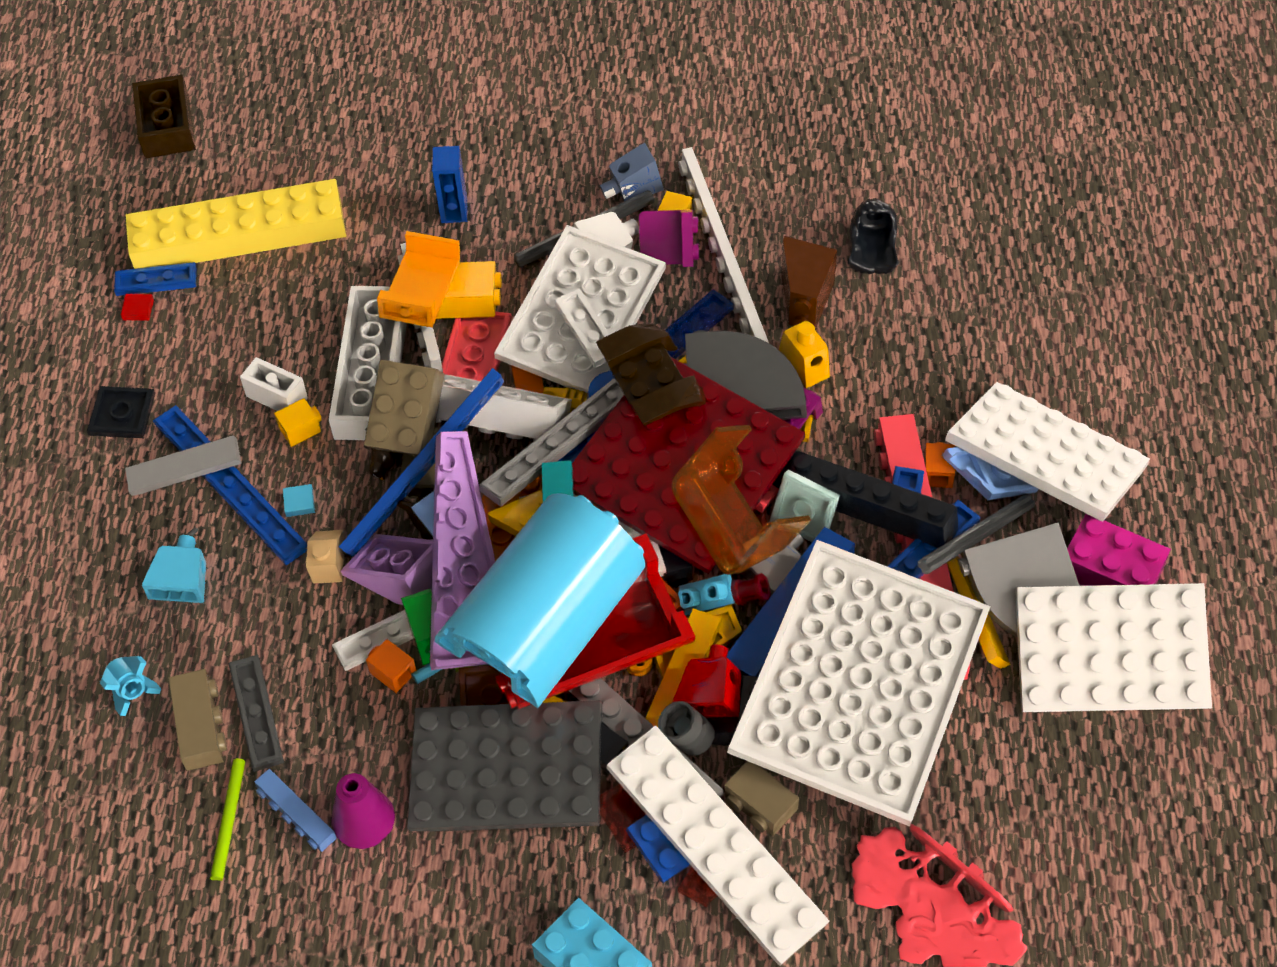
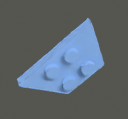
M959 447L947 448L942 454L943 458L987 500L1031 494L1039 490Z

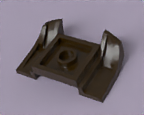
M654 323L629 325L596 341L614 379L635 415H638L643 426L679 410L695 406L700 407L706 404L704 390L699 386L695 376L683 378L667 352L675 351L678 347L674 344L670 335L664 329H660L658 325Z

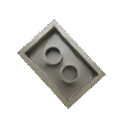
M380 359L364 445L376 450L417 456L433 438L445 374L435 368Z

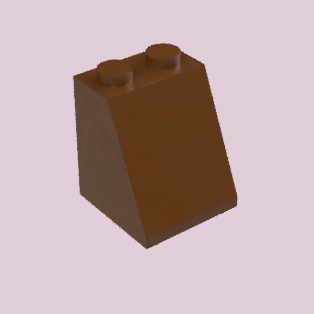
M784 236L782 280L789 325L795 326L808 321L815 326L816 330L835 283L837 249Z

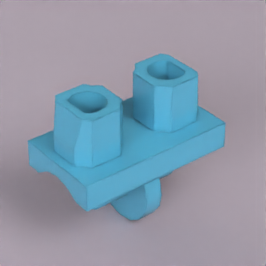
M731 573L679 586L678 596L685 615H690L693 608L707 611L735 604L731 592Z

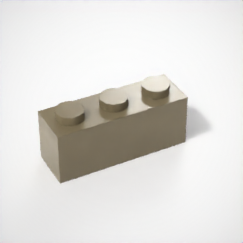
M206 669L168 677L180 759L186 771L224 762L222 752L228 749L224 732L219 733L218 724L223 723L220 706H215L214 698L219 697L216 680H210Z

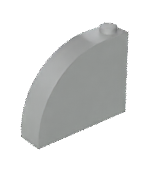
M1059 522L966 549L961 553L962 558L958 559L963 577L968 576L978 601L991 606L988 615L995 623L1015 637H1017L1015 588L1079 586Z

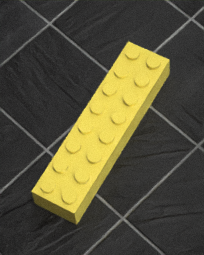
M336 179L126 214L128 252L134 269L192 262L198 263L346 237L341 199Z

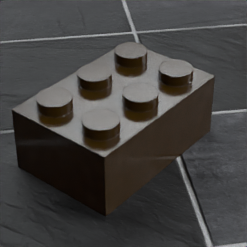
M183 74L132 83L137 135L145 159L196 150L190 99Z

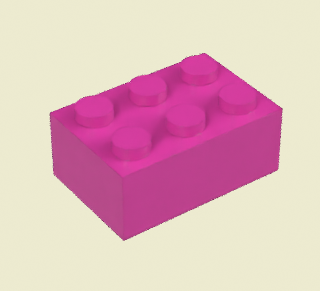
M1085 514L1067 548L1078 583L1082 586L1156 584L1171 551L1168 547L1105 520L1102 522L1088 514Z

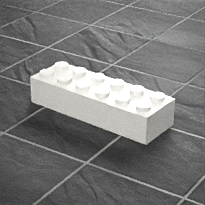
M351 286L329 415V423L334 440H365V429L368 426L380 359L402 362L407 323L379 318L378 294L380 290L389 291L390 287Z
M445 374L436 423L441 422V420L447 421L481 381ZM501 386L468 425L479 427L478 431L494 434L496 431L506 433L508 438L523 439L524 436L534 438V442L570 413L572 399Z

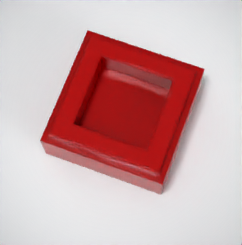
M125 294L121 311L122 320L149 321L154 301L152 294Z

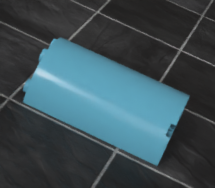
M561 493L551 494L435 636V643L459 658L466 651H469L511 678L512 692L539 708L644 570V550L618 524L619 520L613 513L601 511L582 495L574 497Z

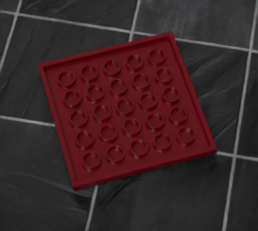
M671 357L683 378L695 376L699 386L704 390L706 404L700 407L695 406L679 410L643 426L638 415H635L623 395L572 463L573 492L576 496L582 495L589 499L593 506L601 511L613 513L621 523L642 535L647 533L649 539L709 574L805 438V432Z

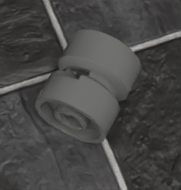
M677 701L671 703L661 712L658 719L660 731L672 744L676 745L677 748L687 755H700L712 745L715 734L712 723L687 702Z

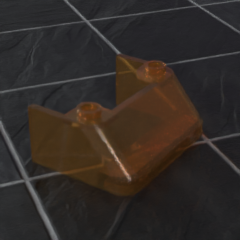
M750 425L716 427L674 476L672 481V492L719 569L727 575L741 573L784 550L811 521L807 515L777 519L763 527L734 483L743 470V462L736 447L752 430Z

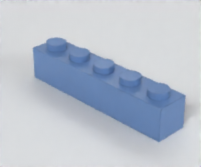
M270 769L254 781L257 787L256 793L262 799L266 797L270 801L268 803L275 812L279 810L282 813L281 817L287 824L292 822L296 826L294 830L301 837L305 835L309 839L307 841L314 850L318 848L323 852L337 839L335 832Z

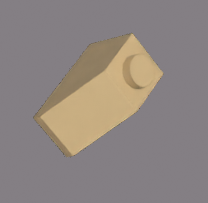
M345 530L316 531L308 540L306 568L313 583L343 582L341 570L344 564V551L339 546L345 540Z

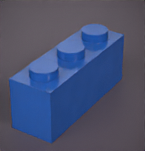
M460 146L433 147L432 172L441 223L467 222V192Z

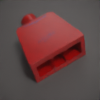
M711 645L708 658L691 659L688 662L672 703L677 701L687 702L705 718L739 716L741 671L727 658L728 649L725 646Z

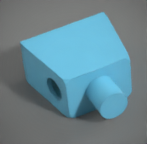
M180 535L177 546H161L158 548L142 583L148 599L193 603L204 602L206 560L201 549L195 548L196 539L194 537Z

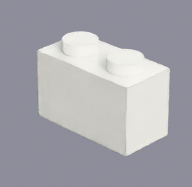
M257 357L240 376L246 397L276 411L303 398L305 400L308 398L302 377Z

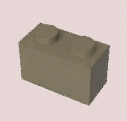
M747 761L725 784V801L728 806L735 812L743 811L750 817L751 824L762 833L766 830L774 836L798 810L799 797L762 767Z

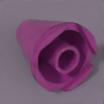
M357 773L347 774L339 780L336 787L331 817L332 829L336 837L350 848L365 849L376 846L393 829L395 821L394 807L391 801L364 776Z

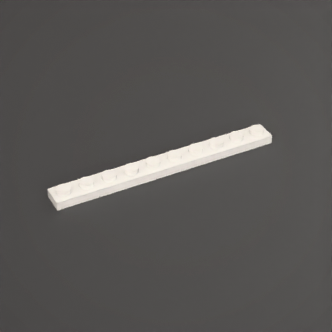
M692 147L682 149V160L678 162L680 174L687 177V192L689 195H694L693 205L696 214L701 213L702 231L710 236L708 237V244L711 253L716 252L717 254L716 266L718 272H723L725 275L723 282L726 292L732 293L731 303L733 311L741 316L739 319L741 332L768 342Z

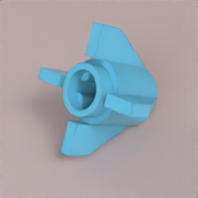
M141 656L114 659L106 666L101 678V686L105 690H112L115 710L120 716H126L130 706L129 700L138 698L144 691L150 694H160L161 688L156 682L142 675L146 661Z

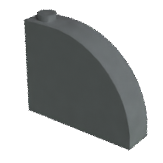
M698 330L685 334L688 367L782 420L807 418L805 393L801 379L791 362L777 348L764 340L740 332H707Z

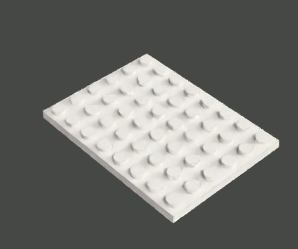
M816 540L727 753L910 826L991 606Z

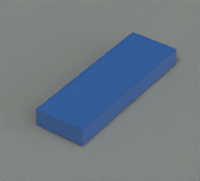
M195 262L115 271L114 292L116 296L196 287Z

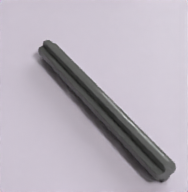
M647 190L595 216L614 212L619 219H622L655 202L651 191ZM563 231L517 253L514 259L518 267L521 268L550 254Z
M1024 494L918 561V567L921 568L924 574L931 573L961 554L964 550L971 548L1034 508L1035 501L1031 499V495Z

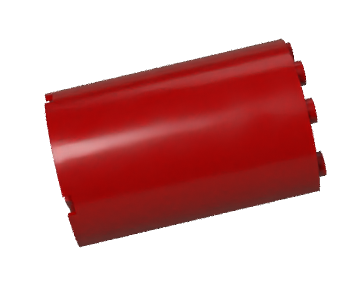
M647 533L632 538L644 550V570L545 700L695 641L696 636L684 611L677 612L659 575L658 556ZM498 671L499 675L495 676L500 692L502 694L505 693L510 708L515 707L517 710L532 705L513 693L511 678Z

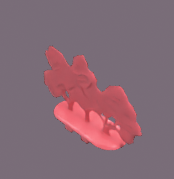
M913 824L909 827L910 832L925 847V851L915 852L907 850L905 846L906 839L902 831L896 827H885L875 837L861 835L860 841L857 844L860 855L852 863V876L855 880L853 886L854 902L873 909L896 905L902 909L903 915L896 921L897 935L902 939V943L898 948L901 960L914 964H923L925 960L933 955H940L943 967H987L988 963L1013 966L1027 951V946L1022 942L1021 924L1014 920H997L991 917L989 909L991 903L1005 912H1012L1014 910L1013 907L999 892L984 881L983 870L973 862L967 867L958 859L957 849L946 841L943 846L940 845L930 835ZM901 849L905 853L902 856H896V850ZM935 857L955 872V875L947 884L939 885L928 875L927 863ZM911 858L912 862H915L917 859L920 862L911 869H902L898 865L900 861ZM923 868V876L919 878L917 870ZM964 879L984 896L983 899L970 905L967 904L958 890V884ZM982 913L984 921L981 924H977L976 919Z

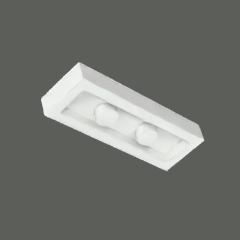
M580 288L556 298L555 306L594 367L596 368L606 363L596 341L610 334Z

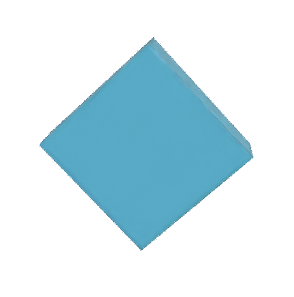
M312 484L283 488L286 517L315 513Z

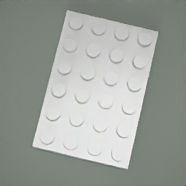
M566 225L495 350V359L565 387L587 393L590 383L596 376L611 370L607 362L596 368L594 367L555 306V299L580 288L608 333L612 334L629 325H636L666 269V262Z
M998 382L948 431L945 441L1102 522L1142 474L1150 458L1142 455L1139 451L1130 449L1116 442L1113 438L1104 436L1090 429L1087 425L1078 423L1064 416L1061 412L1038 403L1034 398L1026 397L1014 391L1008 385Z
M1204 583L1015 588L1021 712L1212 708Z

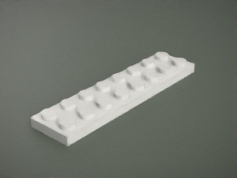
M656 725L607 764L606 769L779 966L830 922Z

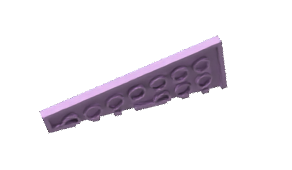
M467 431L440 432L436 436L430 645L431 670L487 665L486 662L469 651H466L459 658L435 643V636L495 563Z

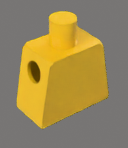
M804 321L786 329L782 335L779 351L785 355L796 369L804 387L808 388L829 378L828 347L816 332L815 326L808 321Z

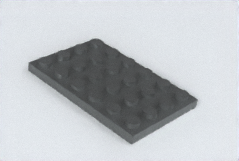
M601 701L542 703L539 708L530 705L520 710H517L515 707L510 708L509 704L415 708L407 829L409 831H463L600 826Z

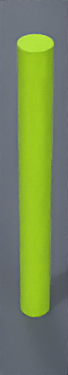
M239 758L233 759L210 875L211 880L223 881L245 768V760Z

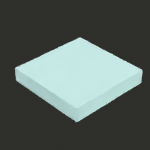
M787 470L782 478L770 522L788 531L794 529L800 533L802 538L813 542L824 526L830 529L840 495L799 474Z

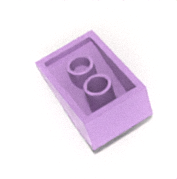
M375 534L342 568L341 573L343 576L390 601L403 605L401 600L403 597L429 588L432 591L433 540Z

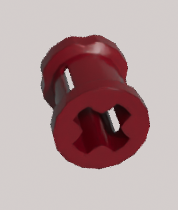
M762 573L756 574L752 579L744 581L741 579L733 580L731 583L732 597L738 606L746 605L748 601L756 599L765 601L770 598L769 581Z

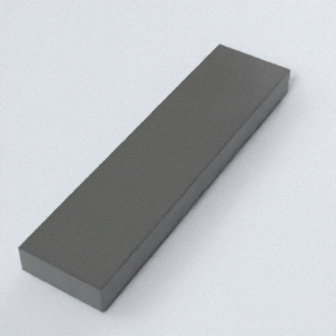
M259 655L229 662L253 771L283 764V754Z

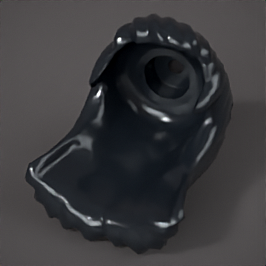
M873 198L863 201L856 208L851 219V255L848 258V264L855 272L887 274L892 272L899 264L895 249L898 228L897 215L887 203L880 199Z

